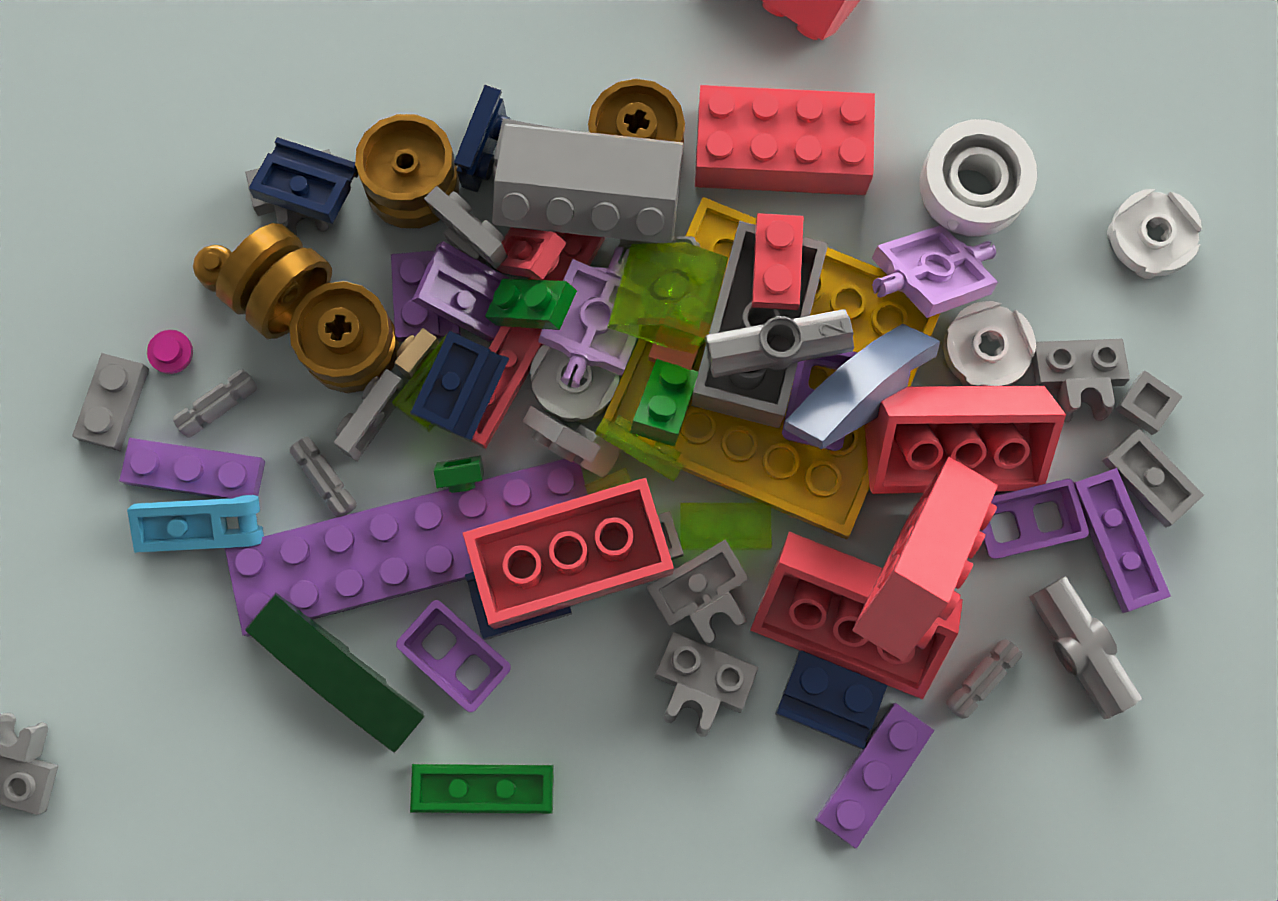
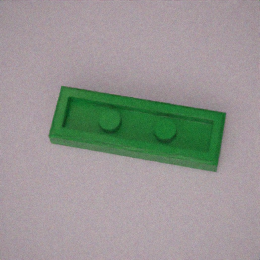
M412 764L410 812L552 814L554 765Z

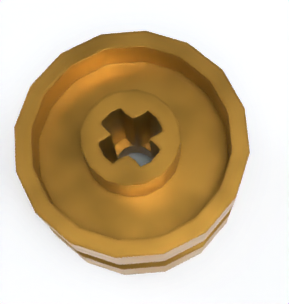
M631 79L617 82L599 95L591 107L588 131L590 133L684 143L685 120L682 107L671 91L654 81Z
M396 114L379 120L364 133L356 148L355 166L372 210L384 222L399 228H423L440 220L432 213L424 199L436 185L448 196L453 191L459 195L460 181L456 171L457 167L454 165L455 158L446 133L434 121L416 114Z
M271 223L253 232L231 253L218 276L216 296L236 314H246V321L266 339H277L290 332L289 325L295 307L306 294L323 284L330 283L332 267L328 261L312 248H303L300 239L283 224Z
M345 281L323 284L307 293L295 307L289 325L291 346L300 362L308 369L311 375L328 389L344 393L364 391L374 377L380 378L386 369L391 371L394 368L399 349L395 326L379 298L364 286Z

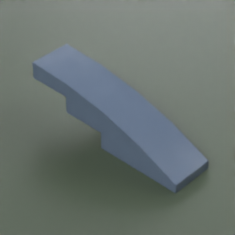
M905 324L899 325L871 342L820 384L785 420L784 430L823 449L876 419L881 401L908 387L911 370L937 357L940 340Z

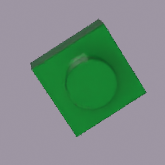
M481 455L437 462L433 470L436 487H448L451 493L474 489L476 487L475 482L482 481L484 476Z

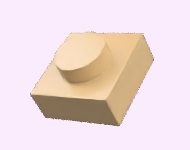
M422 328L416 336H409L401 344L397 351L398 358L395 364L405 377L416 384L435 361L441 345L434 335Z

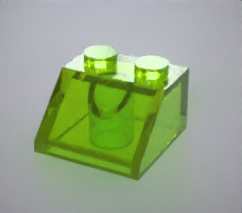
M687 242L631 244L607 328L666 348L694 354L705 342V336L709 333L728 257Z

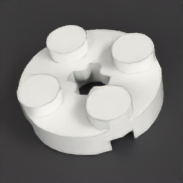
M1145 189L1131 195L1118 208L1107 230V237L1119 260L1144 279L1167 276L1179 271L1193 259L1200 246L1198 242L1202 226L1196 209L1184 197L1171 191L1168 194L1154 192L1155 189ZM1147 224L1152 228H1157L1158 226L1163 228L1165 231L1161 235L1163 242L1152 240L1147 235Z
M995 301L977 302L960 311L945 332L943 352L949 369L960 379L963 386H1011L1024 375L1030 366L1036 349L1033 329L1024 315L1017 310L1012 312L1008 308L1001 307L1002 303ZM982 336H987L990 342L998 341L1000 347L994 352L995 356H988L987 353H982L979 349V345L982 343Z
M543 344L532 361L530 373L533 394L544 411L559 420L588 423L594 420L596 416L605 412L619 384V375L598 366L587 365L583 374V378L587 380L585 384L580 385L578 388L569 387L561 381V377L566 370L570 358L563 352Z

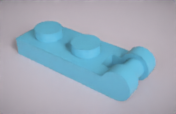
M244 495L231 499L137 503L127 509L134 553L249 547L261 544L262 537H264L263 527L257 523L256 513L260 512L259 497L256 495ZM226 517H238L239 528L228 529Z

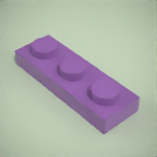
M129 438L119 481L126 485L217 499H231L244 495L258 496L265 460L261 457Z
M1115 468L1075 482L1089 534L1122 613L1171 597L1118 469Z
M892 703L868 739L865 749L860 751L815 820L857 849L935 730L897 703Z

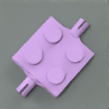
M941 225L877 245L872 259L887 276L876 278L873 281V291L875 294L878 292V297H884L896 291L903 292L926 318L992 294L998 281L984 268L982 261L993 259L996 255V248L994 244L991 245L992 242L985 241L973 247L967 246Z
M616 247L608 269L591 267L574 259L570 263L563 281H567L577 290L560 330L542 329L538 341L541 344L563 352L570 358L566 370L561 377V381L565 385H568L573 371L576 370L570 387L578 388L587 365L598 366L618 375H623L655 295V292L634 284L629 278L624 276L628 264L633 257L632 252L626 249L623 259L619 264L618 262L624 248Z

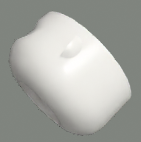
M972 119L959 122L946 129L931 147L920 174V194L930 216L939 225L952 233L966 237H982L994 234L1008 227L1019 216L1021 210L1026 207L1035 190L1037 164L1033 152L1026 141L1016 131L1006 125L987 119ZM972 170L981 173L992 184L993 191L983 195L969 192L960 183L958 171Z

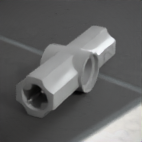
M846 309L795 319L786 316H776L769 319L763 325L705 336L707 358L713 378L763 368L783 370L795 362L852 352L854 349L853 329ZM774 335H780L790 342L791 348L785 352L775 351L768 345L767 339Z
M1066 576L1029 596L1055 639L1053 641V648L1058 659L1071 675L1078 676L1103 719H1109L1114 715L1124 712L1142 699L1115 656L1117 646L1112 635L1101 621L1091 617Z

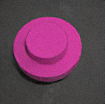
M164 330L157 333L150 340L147 347V358L150 364L156 370L165 374H174L184 370L190 364L193 356L191 341L177 330Z

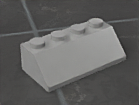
M506 123L504 125L494 179L492 225L671 245L676 224L684 143Z

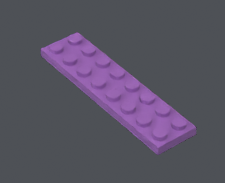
M561 459L475 482L476 487L468 491L451 493L449 489L264 536L259 545L225 548L242 635L250 636L245 631V628L275 592L313 620L466 580L465 574L472 573L473 568L463 532L588 495L581 466L574 461L570 462L566 459Z

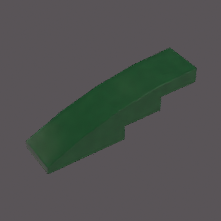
M276 592L245 628V631L297 677L393 753L399 749L425 717L421 709L387 685L384 677L350 653L348 646Z

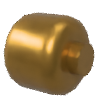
M213 244L201 249L194 258L193 270L195 276L205 288L212 292H216V282L220 271L232 253L230 249L222 245Z

